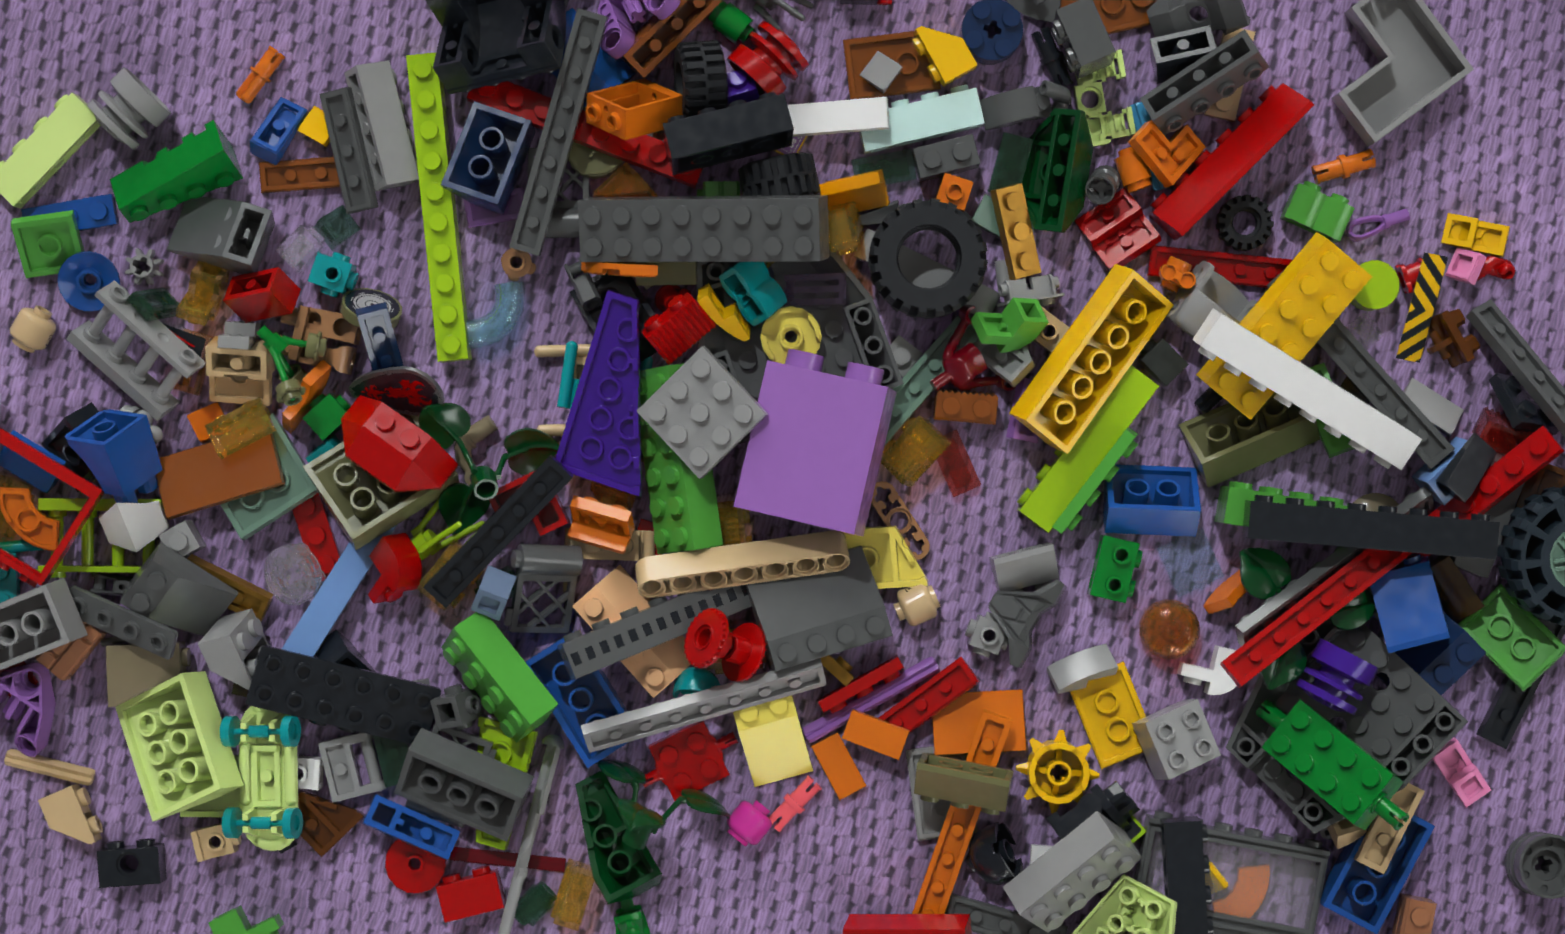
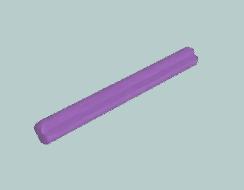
M928 657L901 672V676L886 684L883 682L874 687V691L868 695L849 701L848 705L833 714L830 712L806 725L802 729L804 736L809 743H813L848 722L852 709L866 713L938 673L940 669L933 657Z

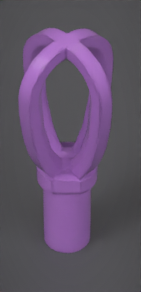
M1405 208L1382 216L1371 215L1355 219L1347 224V237L1352 242L1362 241L1378 234L1383 229L1390 228L1392 225L1410 220V214ZM1380 222L1379 226L1365 234L1355 235L1352 232L1355 225Z

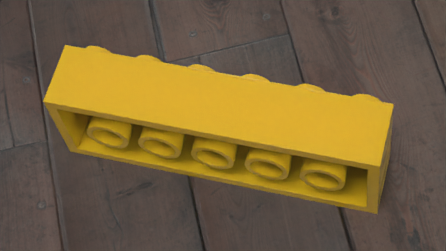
M1316 232L1239 324L1300 362L1373 276L1328 238ZM1217 356L1214 361L1209 359L1196 375L1251 420L1272 396L1274 391L1269 388L1265 392L1257 389L1249 383L1251 377L1243 372L1239 377L1223 367L1226 362Z
M1115 264L1009 413L1050 447L1068 454L1174 304L1135 270Z

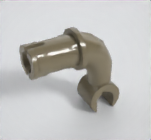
M490 415L471 425L469 431L460 437L471 459L473 448H477L476 444L498 430ZM455 442V459L465 473V482L470 486L472 483L470 468L458 444Z

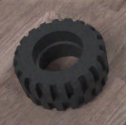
M940 199L913 200L912 203L903 204L897 207L890 215L888 214L873 236L868 258L870 277L881 298L886 300L891 305L890 307L896 311H901L907 314L906 316L913 318L934 319L935 317H944L963 307L981 286L988 260H986V242L983 241L982 231L979 226L975 225L971 220L972 217L966 211L963 213L957 209V205L950 202L948 204L940 202ZM931 230L941 233L950 240L956 252L957 262L953 275L947 282L935 288L915 286L904 277L899 267L898 257L902 244L909 236L919 231Z

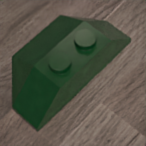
M1054 108L1050 116L1029 137L1021 183L1023 184L1029 217L1035 230L1065 233L1084 207L1085 186L1089 177L1093 143L1085 111Z

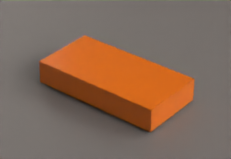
M852 709L842 739L899 760L910 730Z
M838 731L811 745L839 800L867 786Z

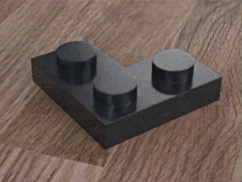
M1496 373L1489 379L1513 429L1535 432L1541 426H1545L1552 435H1556L1559 432L1537 403L1529 399L1524 387L1515 376Z

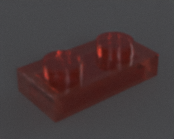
M957 429L929 441L953 497L981 485Z

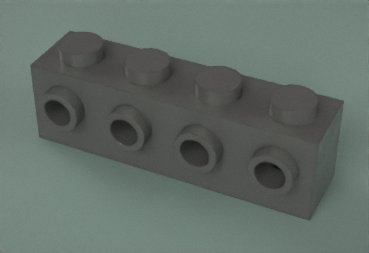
M1244 29L1142 96L1140 100L1153 122L1164 135L1180 129L1185 122L1194 116L1206 112L1211 105L1220 99L1231 96L1243 84L1257 79L1263 71L1270 67Z

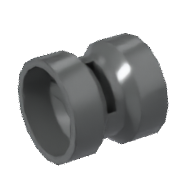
M1108 165L1096 168L1085 186V193L1088 199L1099 205L1110 202L1120 187L1121 179L1118 171Z

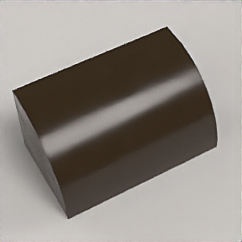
M1440 555L1430 562L1443 611L1453 621L1462 620L1484 607L1450 556Z

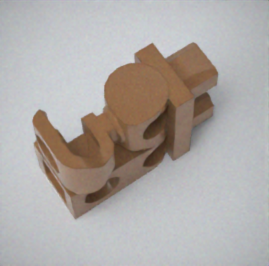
M300 305L299 308H294L292 314L281 316V323L295 326L292 336L294 339L307 341L309 332L318 334L321 331L322 338L327 340L330 338L356 345L360 343L362 335L360 327L349 323L341 313ZM288 345L282 351L283 355L288 356L287 359L313 366L324 360L331 364L338 372L351 375L357 348L341 346L331 349L326 347L325 356H318L317 361H313V358L305 357L306 348Z

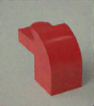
M400 533L382 536L369 555L381 574L367 594L373 604L381 602L391 603L398 600L404 591L416 590L422 576V564L419 553L408 535Z

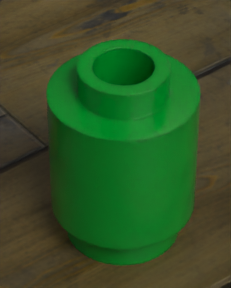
M722 0L708 17V20L713 23L712 27L734 44L738 43L739 40L745 43L749 38V34L754 31V28L751 26L754 20L731 2L727 4Z

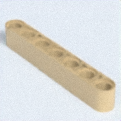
M833 530L644 557L635 564L639 594L646 598H657L838 572L849 566L850 557L845 535L840 531Z

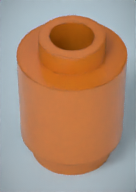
M1132 146L1118 151L1119 157L1114 159L1123 187H1127L1128 192L1132 193L1151 186L1150 178L1152 174L1150 168Z

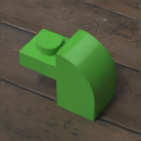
M1014 297L1002 313L976 312L970 320L981 344H996L1000 353L1012 352L1030 344L1049 323L1038 299Z
M240 905L213 918L208 924L213 934H279L278 929L284 925V922L278 913L251 926Z

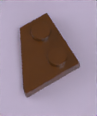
M305 791L298 795L299 809L303 815V829L300 836L321 857L365 816L362 811L336 802L333 803L331 800Z

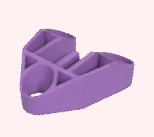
M600 0L597 10L598 14L609 17L601 49L615 60L621 58L629 51L635 42L636 35L631 23L634 24L637 21L642 23L646 20L644 16L646 11L642 2L648 11L658 19L664 20L676 10L681 1Z
M40 663L21 665L5 669L0 673V705L6 700L9 693L12 694L2 710L5 713L4 717L8 720L12 718L18 721L26 706H29L16 729L17 733L14 738V743L18 750L29 757H35L48 745L56 706L50 673ZM29 671L39 675L40 685L32 684L29 681ZM27 740H29L34 745V747L30 746Z

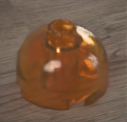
M1163 599L1152 603L1143 612L1139 621V636L1143 646L1152 655L1161 659L1175 660L1186 656L1195 648L1200 637V623L1196 613L1187 604L1175 599Z

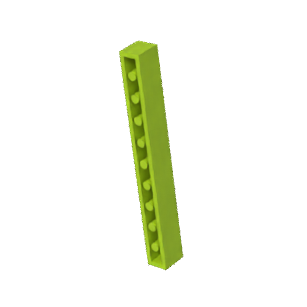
M435 52L406 55L437 360L440 363L472 360L455 194L441 187V182L451 160L444 84L433 69Z

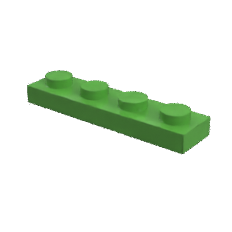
M1130 427L1123 432L1052 527L1061 534L1067 528L1071 531L1074 530L1083 518L1079 512L1086 504L1091 507L1100 496L1101 492L1097 488L1103 480L1109 483L1120 468L1116 466V463L1122 455L1128 459L1138 446V443L1134 441L1138 433Z

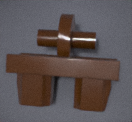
M1460 309L1450 312L1446 310L1432 316L1429 327L1431 333L1428 334L1434 343L1427 348L1428 353L1432 354L1438 351L1443 361L1447 359L1452 368L1474 359L1473 354L1481 346L1474 335L1469 334L1463 337L1458 327L1465 324V317Z

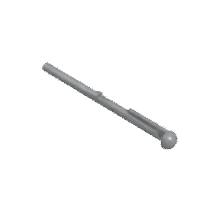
M548 735L541 742L546 745L498 934L511 933L523 883L528 874L527 867L540 817L545 812L560 750L564 749V742L558 735Z

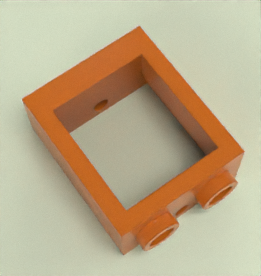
M640 79L587 93L585 110L586 122L624 140L663 130V123H667L669 118L683 115V95L647 79Z

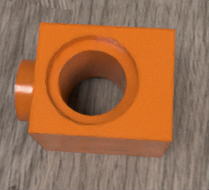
M944 173L935 199H940V202L946 204L950 202L957 205V209L964 213L974 182Z

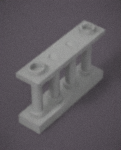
M114 280L98 290L94 295L104 306L93 323L90 320L71 331L66 340L156 421H159L180 402L171 394V391L182 375L186 379L203 368L206 362L158 319L147 320L130 303L129 300H135V298ZM113 314L118 316L127 325L116 343L102 332ZM136 334L150 345L138 364L125 353ZM159 355L173 366L162 384L158 383L147 373Z

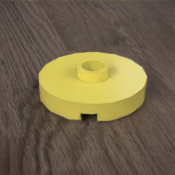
M795 306L782 307L766 319L762 325L760 336L762 348L768 358L773 362L785 364L788 349L816 354L820 348L822 338L820 326L815 317L805 309ZM788 331H794L797 334V339L794 342H788L785 339V334Z

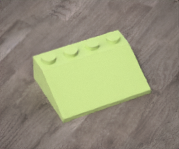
M206 671L180 673L115 707L152 822L219 798L244 786L231 747L223 746L220 739L222 719Z

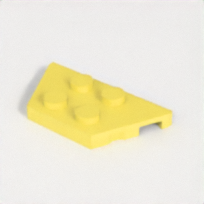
M896 526L866 527L864 537L842 532L845 535L848 549L862 546L878 589L913 587L919 584L928 586L926 575Z

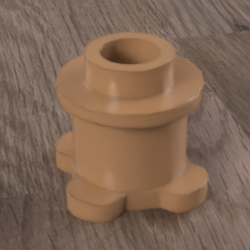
M510 248L501 257L502 268L508 274V278L511 281H518L520 277L526 274L531 275L536 271V265L532 263L531 256L527 252ZM515 258L522 259V265L519 268H514L512 265Z

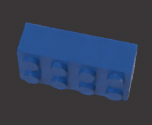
M561 638L525 662L557 701L558 706L552 713L586 767L589 768L627 743L589 753L581 725L594 720L615 716L628 710L602 669L578 679H570L557 645L565 642Z
M1413 815L1384 874L1354 860L1366 833L1358 840L1345 846L1323 885L1320 904L1367 930L1378 934L1435 826Z

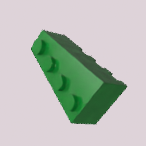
M214 120L205 124L206 130L195 136L191 132L182 137L183 143L174 149L165 147L156 152L157 155L153 161H141L110 179L118 209L129 223L142 221L149 215L162 210L172 209L177 204L192 198H200L207 192L220 187H228L235 181L243 179L235 151Z

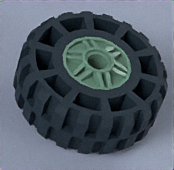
M1563 486L1562 488L1550 487L1543 489L1541 495L1533 494L1526 498L1524 501L1526 505L1524 507H1516L1510 515L1512 520L1509 526L1504 525L1501 535L1504 538L1502 545H1498L1497 556L1501 557L1502 565L1498 566L1500 577L1507 580L1508 583L1505 584V589L1510 596L1517 598V605L1524 611L1531 612L1537 618L1565 626V486Z

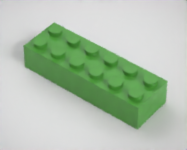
M684 363L640 370L641 406ZM641 417V451L645 465V480L648 486L649 508L652 514L657 554L722 546L723 538L713 470L702 479H699Z

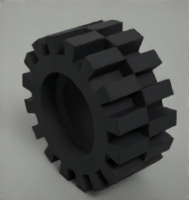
M1251 195L1236 196L1222 205L1220 212L1216 216L1217 224L1215 226L1219 232L1218 237L1225 242L1224 244L1227 247L1230 246L1233 250L1249 251L1265 243L1272 233L1270 231L1274 226V221H1271L1272 211L1269 212L1266 202L1262 203L1258 197H1251ZM1245 211L1253 215L1256 225L1252 233L1242 235L1234 229L1233 219L1238 212Z

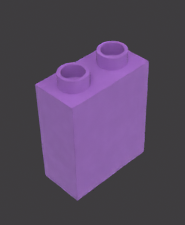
M788 349L785 364L767 360L758 403L768 415L750 432L733 507L864 537L897 392L881 385L884 375L883 369L848 362L845 377L821 372L825 357L805 351Z

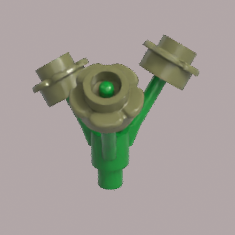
M264 325L256 334L264 341L263 345L269 350L279 373L281 383L275 388L277 392L276 400L278 403H284L286 406L296 405L302 401L301 395H304L306 392L305 387H301V382L308 373L298 364L289 365L282 351L288 345L306 348L305 357L313 358V361H317L318 356H325L327 339L322 338L321 331L318 334L309 332L307 341L290 338L285 335L281 337L277 332L272 333Z

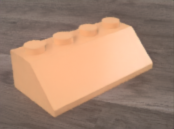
M618 565L572 607L592 628V624L609 618L610 623L622 619L620 613L637 606L638 611L649 608L648 601L651 599L639 594L637 583L621 565ZM683 635L621 660L623 665L653 698L691 665L684 654L685 637Z

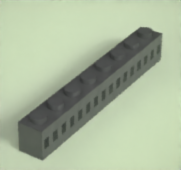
M746 585L678 594V596L668 600L666 596L658 597L648 601L649 608L638 611L636 606L621 612L620 616L622 619L610 623L609 618L592 624L593 631L582 635L581 631L577 630L563 636L565 642L557 645L570 679H578L686 634L694 617H697L698 613L708 608L721 610L727 617L751 607Z

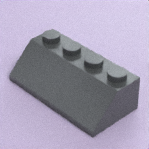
M421 728L408 749L394 794L507 842L527 798L534 776Z

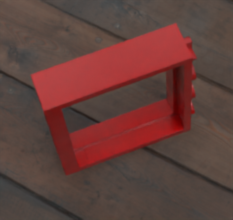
M0 427L1 444L89 497L41 572L0 548V568L8 571L10 567L21 573L19 577L21 581L35 588L37 583L41 586L48 583L105 493L95 484Z

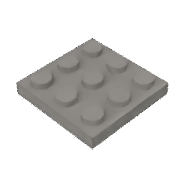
M701 346L637 410L639 415L699 479L708 474L768 415L761 405L705 346Z

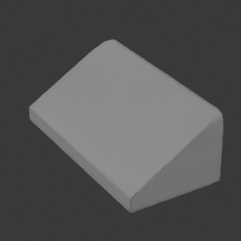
M1411 378L1403 392L1440 432L1451 436L1464 410L1416 379Z

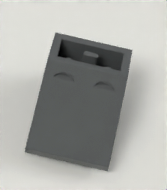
M209 197L192 198L185 201L166 250L240 274L257 272L275 226L272 210L243 201Z

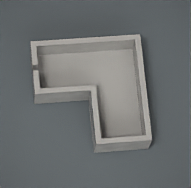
M1360 0L1344 12V14L1380 62L1331 99L1368 147L1387 135L1474 69L1423 0Z

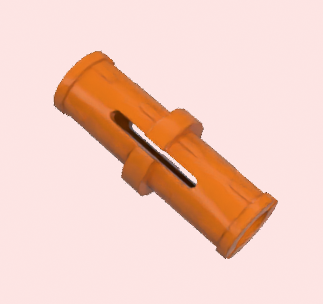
M1367 149L1350 156L1342 154L1337 156L1336 160L1311 166L1312 174H1318L1314 178L1315 184L1318 185L1338 177L1346 179L1352 173L1375 168V158L1369 159L1374 155L1373 151Z

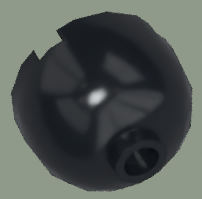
M996 822L978 830L972 837L969 846L970 855L967 856L970 870L973 873H977L987 883L993 885L1006 884L1023 871L1022 859H1015L1011 844L1016 845L1010 830L1004 823L999 824V822Z

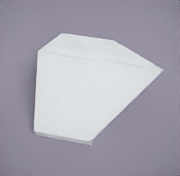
M159 500L149 503H115L108 511L99 515V520L108 542L134 552L140 551L169 528Z

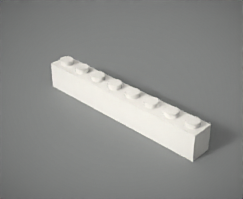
M1214 308L1192 339L1200 345L1198 352L1214 361L1216 356L1224 360L1226 363L1223 367L1238 377L1242 372L1251 377L1249 383L1262 392H1265L1267 388L1271 389L1276 393L1274 399L1290 408L1292 403L1300 407L1299 414L1309 421L1315 423L1319 419L1326 423L1323 429L1337 438H1340L1342 434L1351 439L1348 444L1363 454L1368 449L1376 454L1373 460L1387 469L1394 465L1402 470L1422 441L1419 436Z

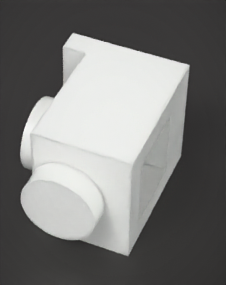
M298 756V768L302 769L304 773L303 778L298 779V789L320 790L323 787L324 772L322 758Z

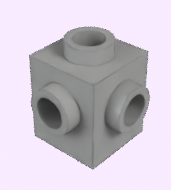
M987 611L985 616L977 614L975 620L970 619L965 636L969 637L967 643L974 646L972 652L989 658L991 653L998 655L1000 649L1006 650L1008 636L991 612ZM985 631H994L995 637L992 641L984 639Z

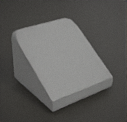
M877 51L859 76L884 94L903 67Z

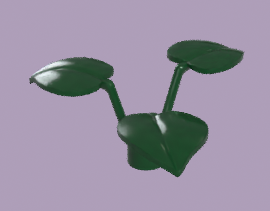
M453 403L433 404L423 408L419 415V428L433 437L443 449L449 448L456 441L471 471L472 483L470 486L464 483H454L445 488L439 496V510L448 527L458 521L462 523V526L455 530L452 535L473 525L485 514L490 505L489 500L498 493L497 480L502 478L501 473L507 459L511 470L521 475H527L535 471L550 455L554 457L557 454L559 444L550 435L537 429L523 428L516 430L504 440V446L508 453L501 456L496 471H493V469L487 466L476 467L460 438L469 431L471 426L470 416L463 407Z
M1247 548L1239 552L1241 582L1247 593L1253 598L1266 600L1274 596L1275 593L1276 595L1282 591L1280 587L1290 582L1291 571L1289 565L1276 552L1264 548ZM1367 589L1330 617L1332 625L1341 630H1352L1366 623L1375 610L1373 595ZM1298 642L1260 672L1269 690L1290 682L1302 674L1307 663L1303 646Z
M605 759L596 763L600 770L608 777L619 782L630 783L633 788L632 800L619 799L617 808L627 827L622 841L634 849L643 850L651 833L656 834L658 828L664 827L665 820L680 804H687L692 809L704 813L726 816L727 819L730 817V814L718 800L696 789H682V796L678 797L661 816L657 812L637 803L639 783L645 784L647 781L642 771L629 763L619 760Z

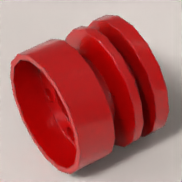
M762 21L757 28L763 37L755 32L749 34V38L756 48L752 50L740 44L729 55L727 61L734 71L742 69L756 82L760 96L770 92H775L776 95H779L787 88L780 78L781 74L796 80L798 74L791 65L800 71H804L809 66V63L801 54L798 46L784 32L776 29L768 22Z

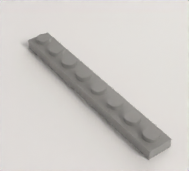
M818 658L779 671L771 670L755 675L747 681H734L724 685H717L710 689L685 694L681 697L654 703L640 709L594 720L581 725L588 751L592 753L827 685L821 659Z

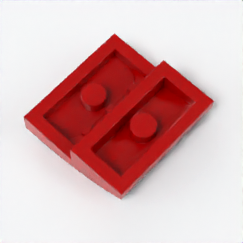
M1125 187L1116 192L1110 202L1097 205L1074 221L1109 272L1115 264L1125 266L1162 241L1158 231L1146 218L1140 205Z

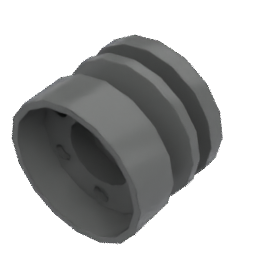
M1534 831L1524 833L1513 840L1506 851L1504 862L1507 876L1512 884L1524 893L1543 898L1555 899L1565 897V837ZM1537 858L1544 859L1545 863L1541 864L1542 870L1535 869V865L1539 863Z

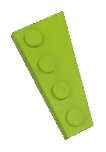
M485 716L479 717V737L494 742L492 748L497 750L494 759L528 773L538 731H532L516 743L512 737L509 738L503 733L499 720ZM478 745L477 752L482 754L485 747ZM476 829L477 843L501 850L508 849L510 837L506 842Z

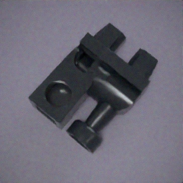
M1115 781L1104 790L1096 784L1090 789L1092 793L1084 795L1073 809L1063 816L1056 811L1047 820L1060 839H1063L1096 811L1126 832L1132 827L1127 819L1140 809L1131 796Z

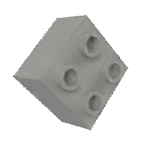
M1184 699L1132 723L1155 780H1170L1221 756L1198 699Z

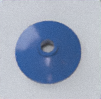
M84 251L73 254L65 260L59 270L57 282L62 297L71 306L82 311H98L102 309L104 304L94 295L98 290L114 280L120 285V276L115 265L107 257L96 252ZM87 274L94 275L96 282L93 284L88 283L85 276Z

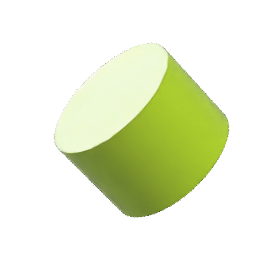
M1371 260L1359 264L1373 277L1351 301V304L1364 311H1373L1390 305L1397 297L1400 286L1398 275L1393 267L1379 260Z

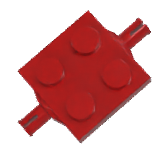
M700 721L649 744L648 748L655 760L656 769L644 774L647 781L643 786L646 788L661 780L669 788L674 801H676L678 797L682 796V789L700 790L729 776L730 773L724 763L722 750L738 743L734 732L732 731L716 739L709 732L705 722Z

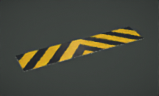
M1424 252L1396 355L1397 359L1420 363L1448 261L1446 256Z

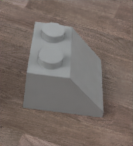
M1049 542L989 557L997 591L1023 592L1024 587L1032 585L1035 586V590H1038L1051 583L1052 580L1059 579L1054 545Z

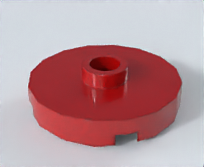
M397 839L391 844L386 854L385 868L389 879L397 888L407 893H422L431 890L440 882L446 871L447 859ZM412 858L419 859L421 863L419 868L411 866L410 860Z

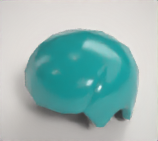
M689 667L676 678L673 697L677 698L679 693L685 695L710 689L720 685V683L711 671L705 668Z

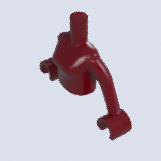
M964 305L959 310V318L961 320L942 355L944 372L930 380L932 388L938 391L951 382L953 386L962 391L993 385L1006 391L1014 390L1015 388L1009 383L1004 385V380L997 374L992 377L975 378L987 370L988 367L982 354L973 343L970 342L955 352L968 325L972 324L968 314L971 310L975 309L973 305Z

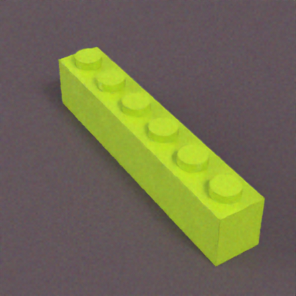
M1131 365L1070 452L1066 454L1055 449L1054 454L1057 458L1051 466L1045 463L1035 476L1039 480L1032 490L1027 487L1017 500V503L1020 504L1017 511L1049 533L1054 523L1123 432L1130 426L1159 385Z

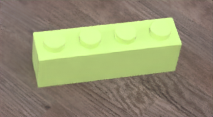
M71 93L69 96L67 94L62 96L55 103V110L48 118L46 116L41 118L34 125V132L28 139L20 140L13 147V154L6 161L0 162V194L12 206L22 209L101 126L87 106V103L80 96Z

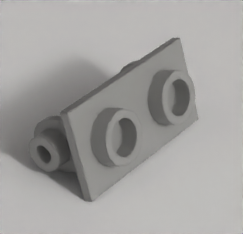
M1052 274L1029 278L1031 289L1028 290L1026 278L1006 280L1003 284L998 285L999 296H1004L1005 302L997 304V306H1007L1013 297L1038 299L1041 306L1056 304L1055 299L1065 296V293H1056V288H1059L1060 282L1057 276L1053 277Z

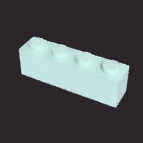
M961 85L951 88V94L939 96L938 92H931L921 95V101L909 103V99H902L892 102V108H889V129L859 132L864 154L983 127L985 122L977 88L969 89L968 85Z

